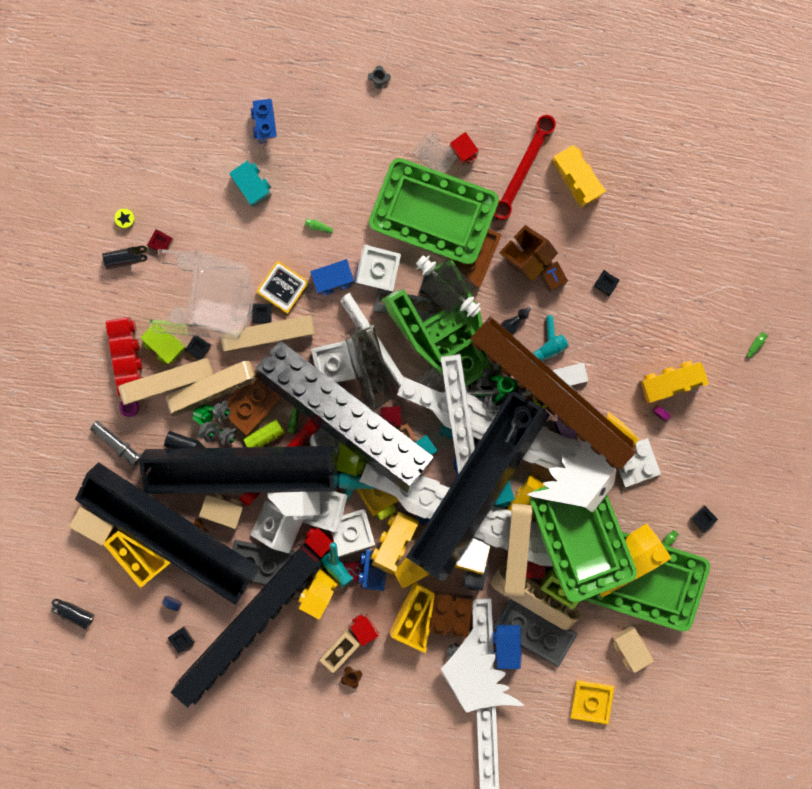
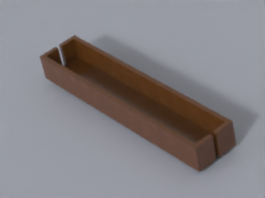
M491 316L470 338L473 341L472 345L476 349L486 352L488 354L487 358L491 362L502 366V371L507 376L511 377L512 375L518 380L516 383L524 390L527 388L537 402L540 403L542 401L547 406L546 409L553 416H559L565 427L575 430L577 432L576 436L581 441H587L591 444V449L596 454H602L607 458L606 462L612 468L617 467L620 470L636 454V443Z

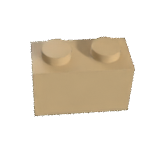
M208 493L199 516L236 529L245 505L241 504L242 501L235 498L225 499L221 493Z
M81 506L69 525L71 529L102 546L111 537L116 528L85 506Z
M632 625L612 636L615 641L612 644L617 653L621 652L624 659L622 661L627 670L631 668L636 673L654 662Z
M346 628L320 656L319 661L334 673L358 648L360 642Z

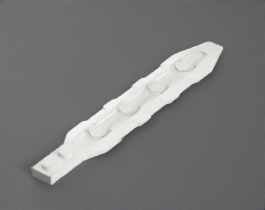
M404 377L397 395L433 410L441 423L451 428L446 392H438ZM467 394L473 437L481 440L499 410L492 413L489 411L487 403ZM543 426L523 457V460L532 464H539L548 469L565 468L561 453H567L576 457L573 445L576 444L582 448L581 442L572 438L568 439Z
M368 463L360 479L362 483L396 496L408 512L423 518L432 517L450 489L441 485L440 482L422 475L410 491L406 493ZM492 506L474 537L484 540L485 543L496 548L501 547L508 550L511 511L502 507ZM531 521L528 561L541 566H553L536 521Z

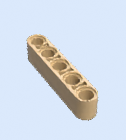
M312 315L221 332L220 338L223 352L314 335L315 329Z
M206 358L118 386L123 404L127 405L193 384L214 373L209 359Z
M244 361L165 396L171 415L177 416L252 384L257 379L250 361Z
M512 503L505 597L524 598L532 505Z
M506 566L500 567L490 581L491 586L502 594L505 592ZM527 578L524 598L509 597L564 630H569L580 618V611L576 607L572 610L541 590V586Z

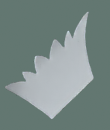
M581 441L582 448L576 444L573 445L576 457L567 453H561L565 468L549 469L557 482H545L543 484L550 489L532 492L527 495L586 507L589 511L594 512L614 485L616 467L612 468L602 454H596L591 449L592 445L587 441Z
M477 624L454 655L440 669L456 699L466 713L499 705L524 706L519 700L503 693L509 689L508 686L496 684L506 673L490 669L495 660V654L480 656L484 643L476 646L479 632Z

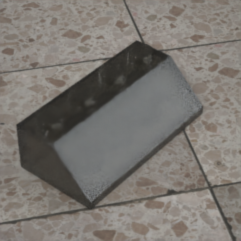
M374 324L355 327L345 332V336L356 371V378L360 385L361 396L365 405L371 410H375L393 399L394 395Z

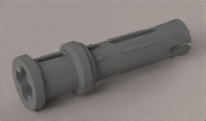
M98 420L92 424L90 430L112 447L119 458L122 457L126 460L131 468L138 464L142 454H138L132 449L130 443L121 441Z

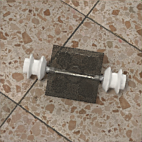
M423 255L416 263L418 266L416 270L422 269V276H426L431 272V276L420 288L448 314L461 303L460 311L466 310L468 312L467 317L470 315L474 317L481 309L478 307L480 303L475 304L473 302L474 296L467 299L466 296L476 285L448 259L436 270L434 269L436 261L431 263L429 261L430 255L427 258Z

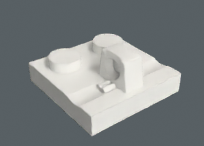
M363 245L355 283L393 291L401 254Z
M349 340L311 349L315 367L334 382L357 378Z
M648 438L636 443V454L620 470L618 469L624 487L661 474Z
M336 491L320 492V515H313V519H304L302 523L338 532L347 495Z
M365 509L343 515L339 531L332 532L334 543L337 544L339 558L376 546Z

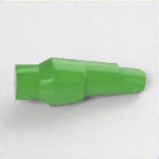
M306 219L304 226L309 227L311 230H320L330 234L333 232L332 228L315 219Z
M761 332L755 338L746 356L751 358L765 344L768 335Z
M295 407L288 422V433L292 434L296 433L299 423V410Z
M673 529L665 536L662 544L671 546L676 541L679 533Z

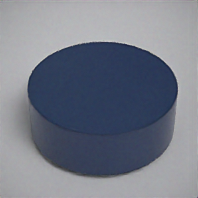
M165 596L162 601L164 606L174 611H179L182 606L179 600L170 596Z

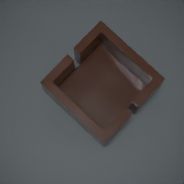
M526 225L514 236V239L523 251L521 252L514 242L510 240L499 252L509 266L531 281L544 269L542 266L544 264L547 266L558 254L548 239Z
M434 591L435 596L429 633L447 635L448 631L451 636L467 638L473 604L472 596L455 594L454 601L452 600L451 593Z

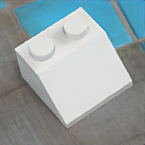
M320 492L268 493V498L285 516H293V520L313 519V515H320Z
M265 500L251 536L272 549L289 553L303 520H293V516H285L274 503Z

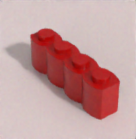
M131 317L106 320V330L118 397L121 396L118 386L144 378L141 377L140 371L143 369L142 359L138 358L137 355L140 345L138 339L134 337V332L137 331L136 323Z

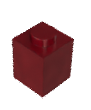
M400 406L381 407V415L384 420L392 426H402Z

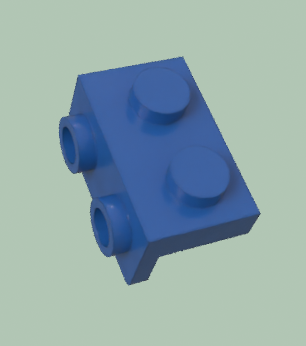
M272 99L252 101L253 108H250L252 120L255 119L256 127H253L254 138H258L260 144L268 143L267 139L277 137Z
M366 549L365 553H361L360 565H363V573L359 572L358 584H361V589L385 591L386 572L371 565L373 560L370 557L373 551Z

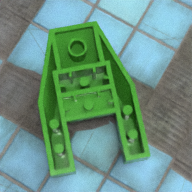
M453 260L444 261L433 269L465 300L468 297H472ZM432 273L431 275L448 307L426 321L422 322L404 289L396 290L381 299L391 318L413 348L442 375L441 357L461 354L465 386L481 378L484 368L491 370L490 360L487 358L488 354L483 350L479 351L472 345L473 341L470 339L483 324L480 310L474 317L471 315L467 317L468 312L466 310L460 311L463 302Z

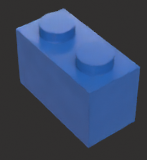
M347 259L310 271L317 293L323 296L334 293L333 290L341 288V290L352 287V283H355Z
M498 625L497 631L493 632V644H497V650H494V661H497V669H521V625Z

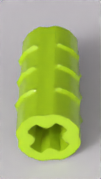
M276 419L244 438V442L247 447H264L284 435L285 432Z

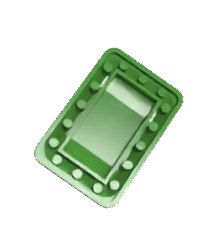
M397 158L389 166L371 213L369 224L373 230L464 264H473L479 256L497 209L499 198L492 190L414 162Z
M544 486L532 492L547 490L550 488ZM607 494L594 512L582 506L529 496L530 505H532V511L562 590L570 602L582 601L635 579L637 570Z
M622 532L626 540V537L629 535V533ZM663 544L671 557L670 560L604 597L597 594L584 600L678 631H688L693 624L710 571V563L701 556Z

